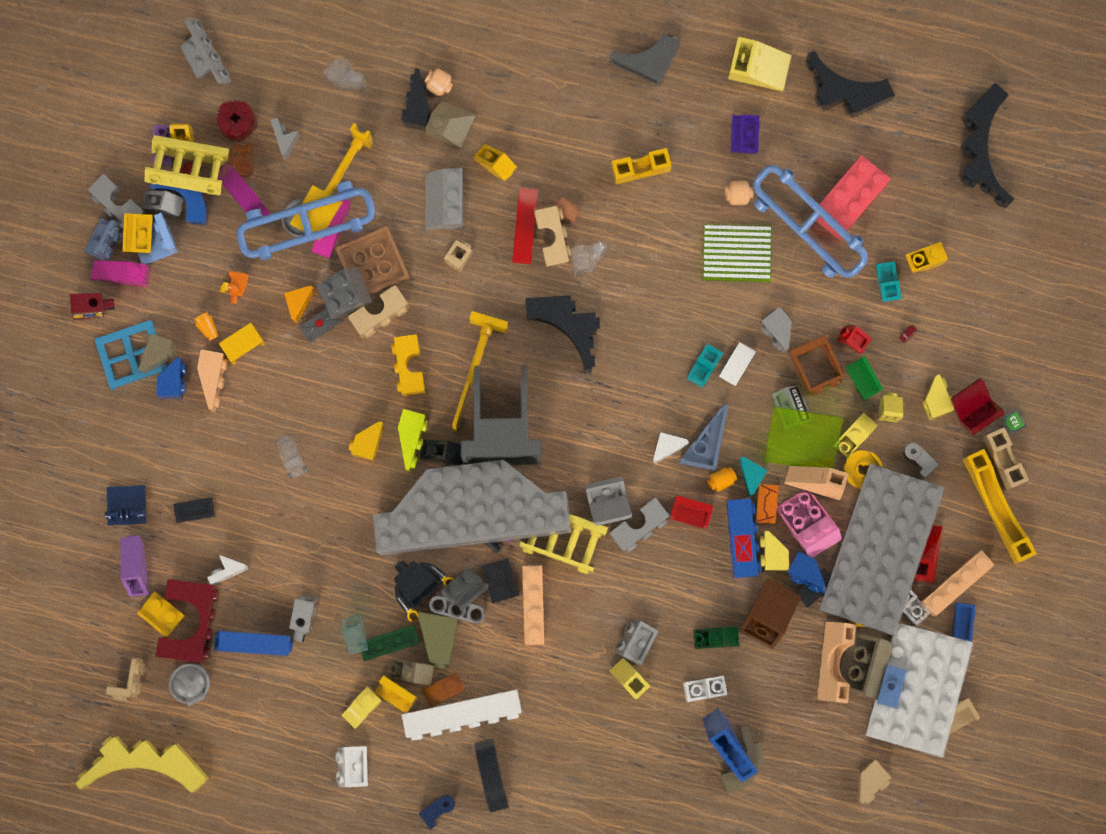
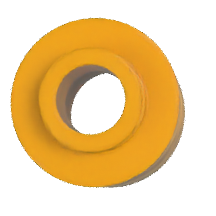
M724 467L709 475L707 483L712 491L715 490L718 493L733 485L737 481V476L731 467Z

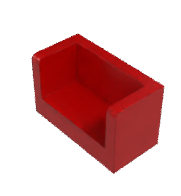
M676 495L669 519L706 530L714 506Z

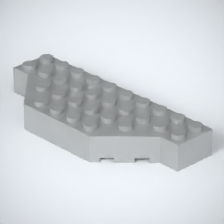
M504 460L427 469L393 512L373 514L376 553L381 556L572 533L566 491L545 493Z

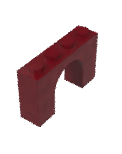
M167 579L165 599L189 602L194 605L200 615V625L196 633L188 639L175 640L158 637L155 657L205 663V660L209 659L210 648L207 647L208 641L213 636L211 621H214L216 616V609L213 608L214 602H217L219 597V590H216L217 586Z

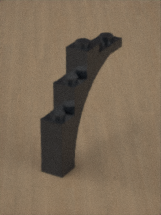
M994 83L961 119L963 124L974 132L960 147L962 153L973 160L960 173L959 177L965 186H970L972 189L978 183L980 189L985 194L989 193L998 206H1003L1006 209L1014 198L1000 186L993 173L988 154V136L994 115L1009 94L997 83Z

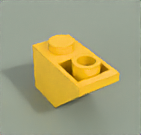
M941 242L905 255L912 273L932 269L943 265L948 260Z

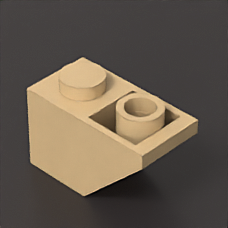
M872 759L858 772L857 801L860 804L870 803L876 797L874 794L879 789L882 791L890 784L889 780L892 777L875 759Z

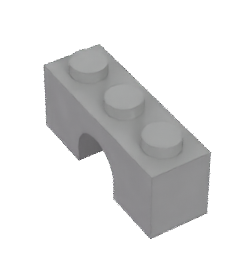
M104 174L88 189L92 194L90 198L97 205L101 203L105 206L103 210L110 217L114 215L118 219L116 223L122 229H124V213L145 214L131 199L122 206L115 205V197L121 190Z
M656 498L640 509L645 519V524L642 528L632 529L624 521L609 533L622 552L626 550L631 552L638 546L636 542L640 539L645 541L653 535L651 532L656 527L661 529L668 523L666 519L669 518V514Z

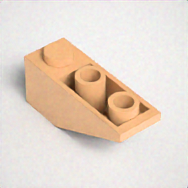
M201 350L197 370L208 409L216 412V407L219 408L221 402L219 392L224 387L225 378L222 377L224 370H227L228 359H226L224 353Z
M789 466L784 484L840 501L849 474L832 468Z

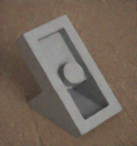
M278 118L272 119L271 123L281 155L284 160L288 159L300 137L299 132L295 131L287 134L284 123H280Z

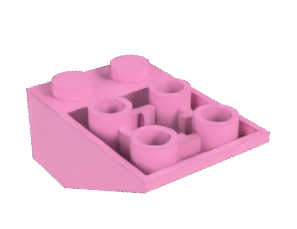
M803 490L777 506V512L807 556L813 558L842 540L839 528L810 491Z

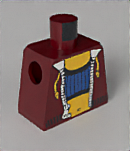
M101 293L70 294L73 320L104 317V311L115 310L114 298L103 299Z

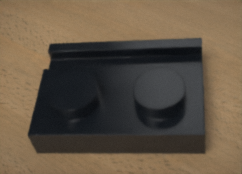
M509 558L482 566L486 583L489 584L488 590L492 604L519 596Z

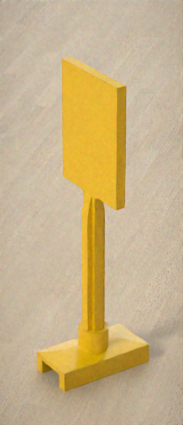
M353 123L350 128L353 138L350 144L351 147L328 186L322 191L312 185L302 204L332 196L357 151L362 146L369 149L372 146L373 140L370 131L367 130L365 134L363 132L360 133L357 124ZM338 201L307 211L312 232L328 228L343 202ZM296 214L290 225L304 232L300 215Z
M474 311L471 312L470 324L481 327V336L452 423L454 433L458 431L470 394V387L474 382V366L480 365L488 337L491 336L492 330L504 334L507 333V321Z

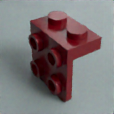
M981 378L951 398V403L960 424L973 436L1004 415L1003 409L991 399L986 384Z

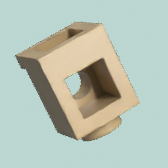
M456 240L444 257V262L461 273L463 267L473 254L470 249L471 246L465 241L460 243ZM458 253L463 254L461 259L456 258Z

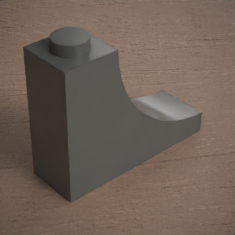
M663 34L653 47L644 52L621 54L613 51L609 63L660 86L679 49L680 41L673 35Z

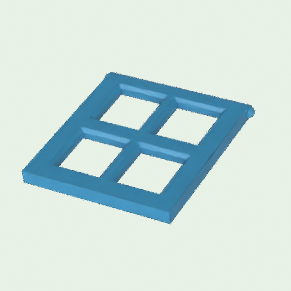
M152 320L99 338L95 337L94 341L112 391L117 387L161 373L167 367V364H164L146 374L138 370L139 364L136 356L143 354L146 347L134 351L129 336L147 330L148 336L150 334L157 335ZM122 339L126 354L109 359L104 344ZM128 359L133 374L115 379L111 364Z

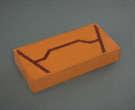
M759 484L756 523L776 525L778 485Z

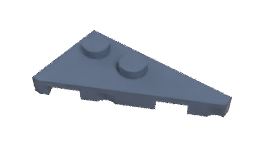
M727 404L719 409L710 423L680 459L679 464L716 471L728 410Z

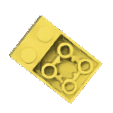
M738 37L728 79L783 91L791 55L758 41Z

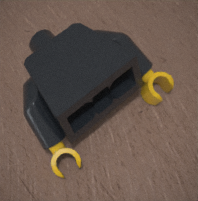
M400 561L395 566L399 573L394 578L396 583L394 587L395 599L403 611L408 613V620L413 622L410 614L416 613L417 617L419 614L415 608L441 584L445 587L447 579L451 581L454 579L446 577L445 573L434 564L426 562L418 564L412 561L407 565L404 561Z

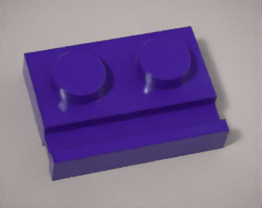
M732 114L730 153L758 154L759 115Z

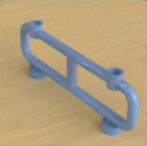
M768 165L763 168L753 181V189L758 196L753 202L754 206L763 213L770 207L822 257L826 263L821 269L826 276L833 278L838 273L842 277L850 278L857 275L868 261L867 251L861 245L864 242L863 239L857 234L852 237L792 179L795 174L790 169L786 168L783 170L777 165ZM769 173L777 174L782 183L787 184L814 210L801 226L761 189V182ZM819 217L824 219L847 242L851 249L856 250L860 254L859 262L851 270L844 269L806 232Z
M347 181L337 185L338 194L263 217L260 209L250 210L246 212L248 221L242 223L237 229L236 234L240 250L246 257H260L261 260H267L272 258L271 253L349 229H352L353 233L362 231V225L371 222L375 216L373 199L366 189H353L352 182ZM359 195L364 197L368 209L365 217L354 218L349 222L312 232L307 211ZM292 215H300L305 235L270 246H262L257 250L248 249L244 237V232L247 229Z

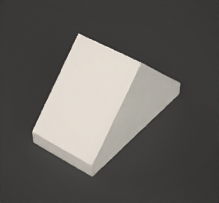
M660 432L653 458L654 464L687 446L688 440Z

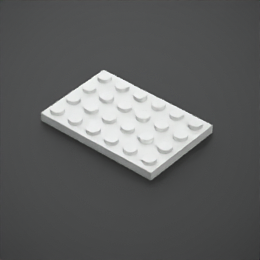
M899 623L896 634L891 639V643L894 646L888 664L907 670L898 707L896 709L878 704V700H875L866 736L943 758L973 642Z

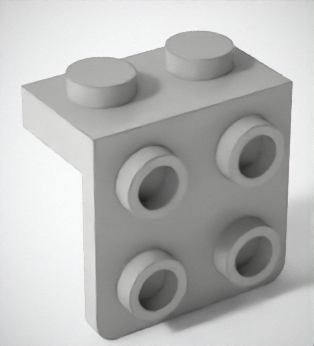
M623 476L585 484L587 499L595 525H604L632 517Z

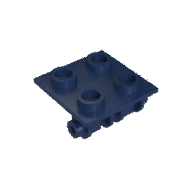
M145 485L107 487L105 519H107L108 526L146 524Z

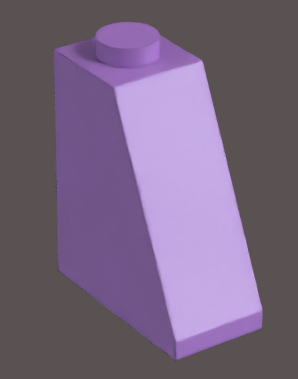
M135 535L121 538V581L130 597L149 595L145 547L141 537Z

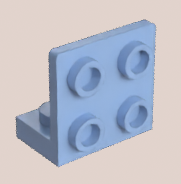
M162 213L154 215L156 221L152 222L151 253L137 252L142 264L147 265L178 253L166 218Z

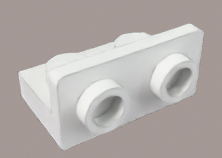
M338 747L335 758L338 763L336 781L339 783V787L368 786L367 747Z

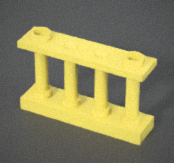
M153 135L152 153H155L156 156L153 168L145 167L144 182L221 196L222 181L217 179L220 165L223 166L228 162L229 149ZM164 155L175 157L172 172L160 170ZM182 159L194 160L191 175L179 173ZM201 162L213 164L210 178L198 176Z
M570 514L571 528L573 530L563 557L552 553L558 535H550L545 550L534 547L537 537L529 538L527 544L521 542L519 546L523 548L522 552L533 555L535 552L575 566L578 572L588 575V572L593 573L594 570L589 564L598 538H601V535L606 536L608 527L595 525L594 522ZM585 529L591 531V537L582 563L570 559L580 531L582 532Z

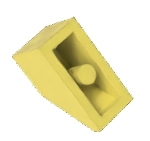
M886 393V395L880 398L878 420L897 423L903 418V397H898L896 393Z

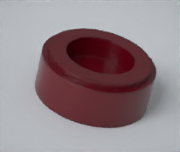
M911 325L900 335L899 339L906 343L918 330Z

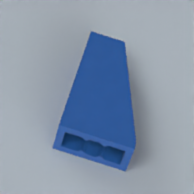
M217 631L215 632L213 651L289 656V652H292L293 641L290 640V636Z

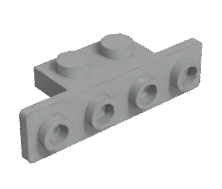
M187 18L185 23L192 37L180 47L196 77L203 78L212 71L219 84L231 83L229 73L222 65L220 56L215 52L210 38L207 37L203 29L202 23L198 19Z

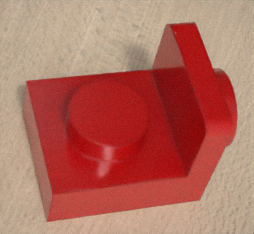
M846 325L841 329L837 341L847 344L858 354H863L872 338L857 326Z

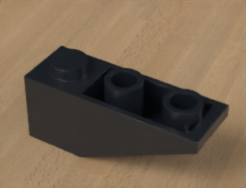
M415 68L414 74L410 75L409 85H411V90L406 93L405 103H407L406 110L403 109L401 120L407 128L426 131L425 128L431 113L420 71Z

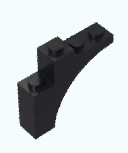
M815 50L808 53L806 57V67L809 71H812L816 87H820L816 92L815 101L818 107H822L823 111L844 102L843 107L846 114H850L851 118H855L892 101L895 96L887 79L877 82L849 80L829 69L818 57Z
M571 295L525 298L527 321L543 322L564 333L578 350L584 373L592 372V367H595V356H591L590 348H594L593 337H589V335L597 334V329H600L599 317L596 318L595 312L572 314V312H576L575 300L571 301Z

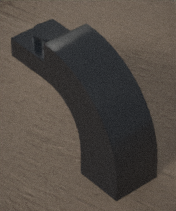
M490 739L474 743L481 781L490 813L508 809V800L502 781L494 740Z

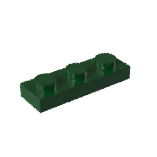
M415 625L359 642L358 644L365 662L420 644Z

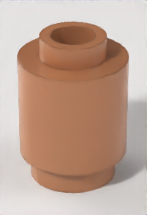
M561 197V199L557 198L553 205H557V208H561L563 219L567 222L571 221L574 223L581 212L576 204L564 197Z

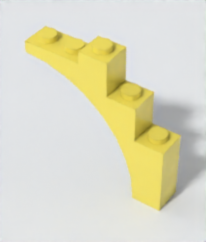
M110 736L102 743L103 747L99 750L104 757H98L92 763L94 766L89 771L87 769L84 770L77 777L79 780L75 784L79 789H85L96 779L110 772L125 768H143L166 774L180 782L193 793L210 778L179 744L168 745L162 751L164 754L162 756L149 740L138 741L132 747L133 751H131L118 736L113 738Z

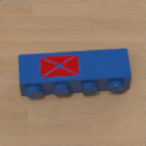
M751 498L727 500L726 507L733 579L757 577L758 572H761V563L756 558V553H759L758 541L755 542L754 534H757V523L753 522L752 516L755 514V504L751 503Z

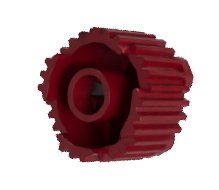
M230 100L229 103L225 102L220 105L219 114H217L216 118L219 129L226 138L233 139L234 142L236 140L244 142V139L250 137V134H253L252 131H255V128H257V119L253 110L246 102H240V100H234L233 102Z

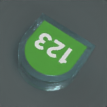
M1018 410L1006 415L1003 419V427L1010 433H1015L1027 427Z

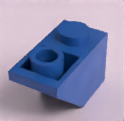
M176 358L157 376L156 396L158 398L183 399V393H186V382H183V375H186L187 367L181 358Z
M798 551L788 570L790 580L799 585L801 583L807 585L813 592L818 593L820 591L825 593V584L816 559Z

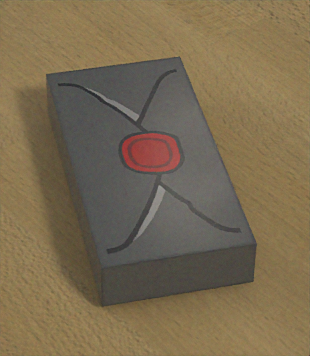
M326 308L299 326L309 343H312L340 324L341 320L331 319Z

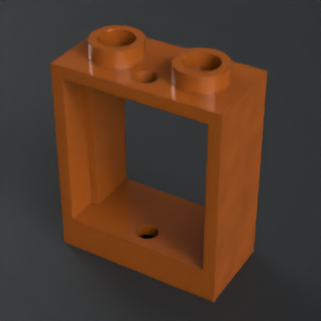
M825 335L792 349L788 353L807 395L811 393L817 395L824 391V387L829 385L833 388L841 384L840 380L845 377ZM822 347L835 377L811 387L798 357Z

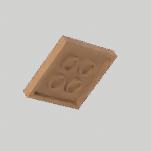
M388 226L335 248L343 268L359 269L370 295L410 279Z

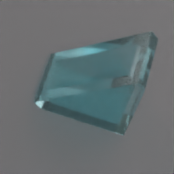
M362 614L343 618L341 628L349 655L368 650Z

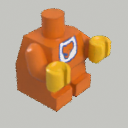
M229 271L228 278H230V283L224 282L220 287V292L226 293L228 291V296H231L230 303L237 304L238 297H242L247 286L249 274Z

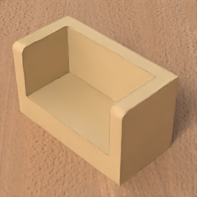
M969 698L958 701L950 733L972 721L980 719Z

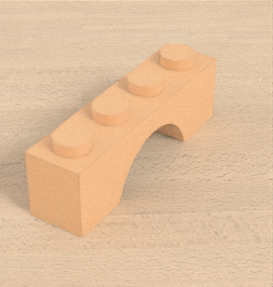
M982 550L976 552L953 575L932 590L920 602L931 612L932 617L937 616L990 570L994 563Z
M523 566L525 645H544L542 566Z
M826 622L817 700L848 703L850 683L845 681L841 675L840 659L844 651L854 645L856 625Z

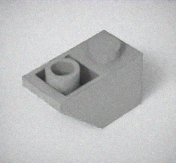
M779 307L761 321L760 329L766 336L772 338V344L776 350H781L784 354L789 348L792 321Z

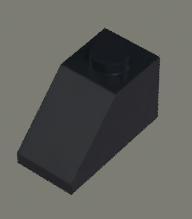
M423 440L420 459L448 464H462L461 444L444 440Z

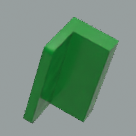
M865 356L845 367L863 401L883 390Z

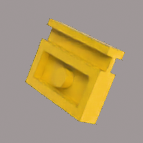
M124 213L123 252L151 253L153 215Z
M154 592L140 611L137 612L140 617L166 638L169 637L185 617L182 612L157 592Z

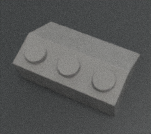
M462 168L440 169L425 174V230L463 229Z

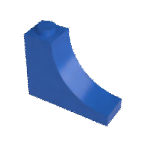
M717 708L702 718L709 741L741 783L758 772L756 766L741 746L730 722L722 711Z

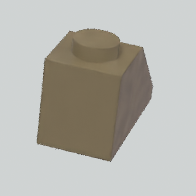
M150 334L138 370L146 374L170 362L171 357L175 356L176 344L172 340Z

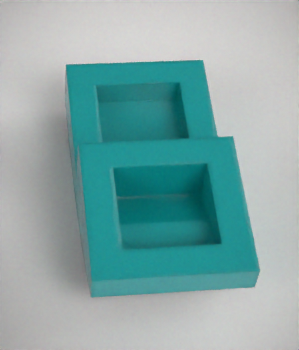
M895 261L875 264L882 302L902 299Z
M707 343L686 379L703 388L724 353Z

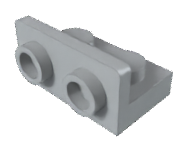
M632 618L625 627L622 639L616 645L615 653L641 666L658 630Z

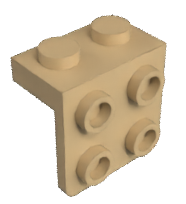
M132 658L127 689L107 686L106 694L112 695L111 699L127 701L128 697L137 698L141 694L142 683H140L141 675H144L146 667L143 659Z

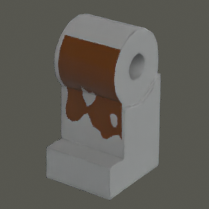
M916 443L908 444L903 450V457L920 470L917 475L922 480L939 465Z

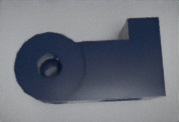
M444 795L420 812L419 815L431 830L437 825L434 821L443 813H449L454 809L455 801L451 796Z

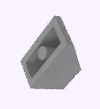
M145 191L140 208L157 214L162 213L165 216L179 217L183 209L184 198L167 191Z

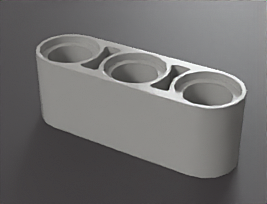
M442 596L433 597L429 604L430 609L434 613L462 621L479 624L485 618L484 610L480 606L469 604L463 609L460 615H454L452 608L455 605ZM442 600L444 602L443 609L435 610L433 607L434 602ZM475 609L480 610L482 613L479 620L471 618V612Z

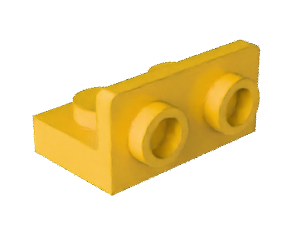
M386 676L381 678L380 684L375 690L377 695L404 713H408L418 698Z

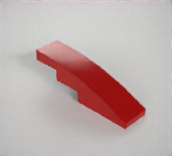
M519 188L512 263L531 264L536 220L534 209L537 208L538 189Z

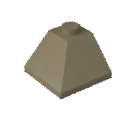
M442 100L433 111L427 123L426 133L461 149L476 115Z

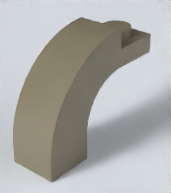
M748 725L741 726L739 730L745 752L759 772L763 759L762 743H753L752 740L755 739L753 729L749 728ZM733 771L720 774L725 792L729 794L746 787L753 781L758 772L742 783Z

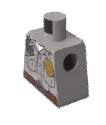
M301 594L295 599L290 622V629L295 630L293 640L304 642L306 633L313 629L320 602L319 598ZM301 618L305 620V624L301 622Z

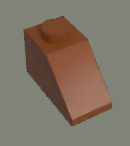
M454 673L422 691L432 708L466 689L459 675Z

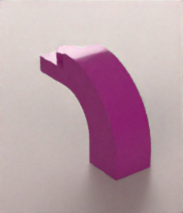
M228 162L220 167L217 180L222 181V186L236 200L245 213L250 210L260 209L262 217L271 214L254 191Z

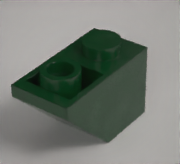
M738 627L693 630L695 649L739 647Z

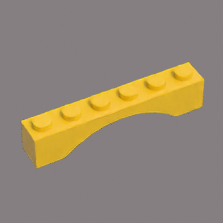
M980 450L964 458L963 462L1014 564L1036 555L1037 553L1029 537L1016 520L1006 502L985 450Z

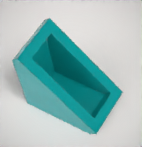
M741 457L739 463L747 494L750 497L755 493L767 470L751 460Z

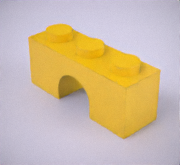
M667 148L649 152L647 156L639 159L627 157L614 160L611 164L616 185L671 172L672 167Z
M417 334L394 337L395 343H391L393 355L396 354L397 356L394 368L395 373H399L400 380L396 381L398 392H401L403 397L426 393L423 373H414L407 369L408 361L413 357L420 356Z

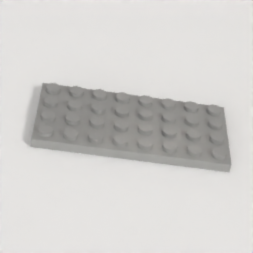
M870 464L819 610L895 636L945 488Z

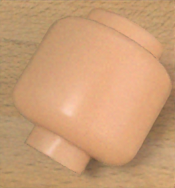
M438 68L434 71L430 70L424 81L426 89L437 96H442L444 93L448 94L453 86L450 83L451 76Z
M745 180L731 181L725 187V199L731 205H746L749 203L750 198H753V187H750L749 183Z

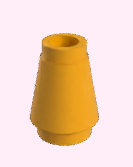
M208 312L194 319L196 322L195 326L209 342L219 337L211 315L209 316Z

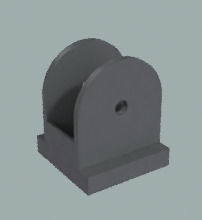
M521 365V418L483 419L481 366H474V441H461V457L465 465L504 460L509 465H542L541 440H529L527 365Z

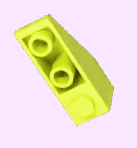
M403 409L398 431L405 469L407 472H411L412 468H416L418 458L415 456L417 450L422 448L423 439H421L423 431L426 432L429 421L426 420L427 417L424 414Z

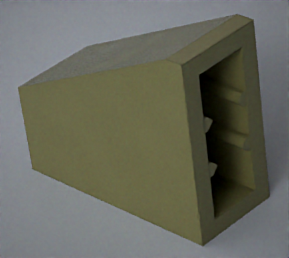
M419 612L418 617L429 661L434 663V667L445 669V666H450L458 619Z

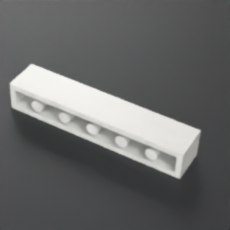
M512 690L402 714L406 738L411 737L413 741L423 739L422 734L430 733L432 737L441 735L442 730L445 729L455 732L461 730V726L469 725V728L481 726L480 722L488 720V724L500 722V717L507 716V720L519 718L518 714L522 713L518 691Z

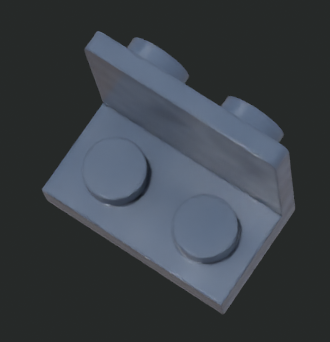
M101 218L84 252L101 261H106L107 258L109 259L112 256L115 243L120 241L123 229L116 221L111 219L109 222Z

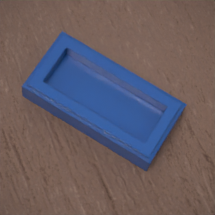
M955 603L952 637L972 642L976 605Z

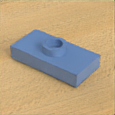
M887 665L877 701L878 704L897 709L907 670Z

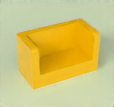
M249 323L219 343L233 365L237 363L235 360L258 345H265V342L252 323Z

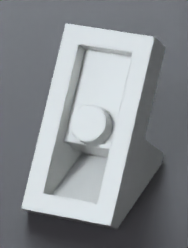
M219 555L225 569H216L207 578L211 585H216L249 568L245 564Z

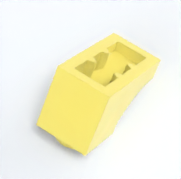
M367 687L342 716L356 729L383 700L370 687Z

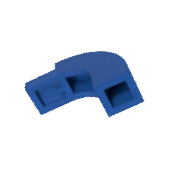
M150 183L151 190L175 192L185 199L187 204V223L207 225V207L200 192Z

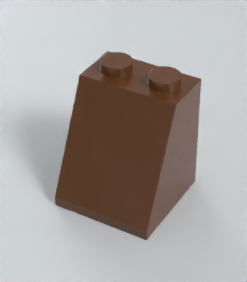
M767 578L739 631L774 649L785 634L802 596L798 595L794 590L787 589L778 582Z

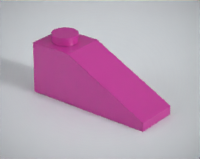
M94 261L91 280L147 287L150 268L146 264L133 262Z

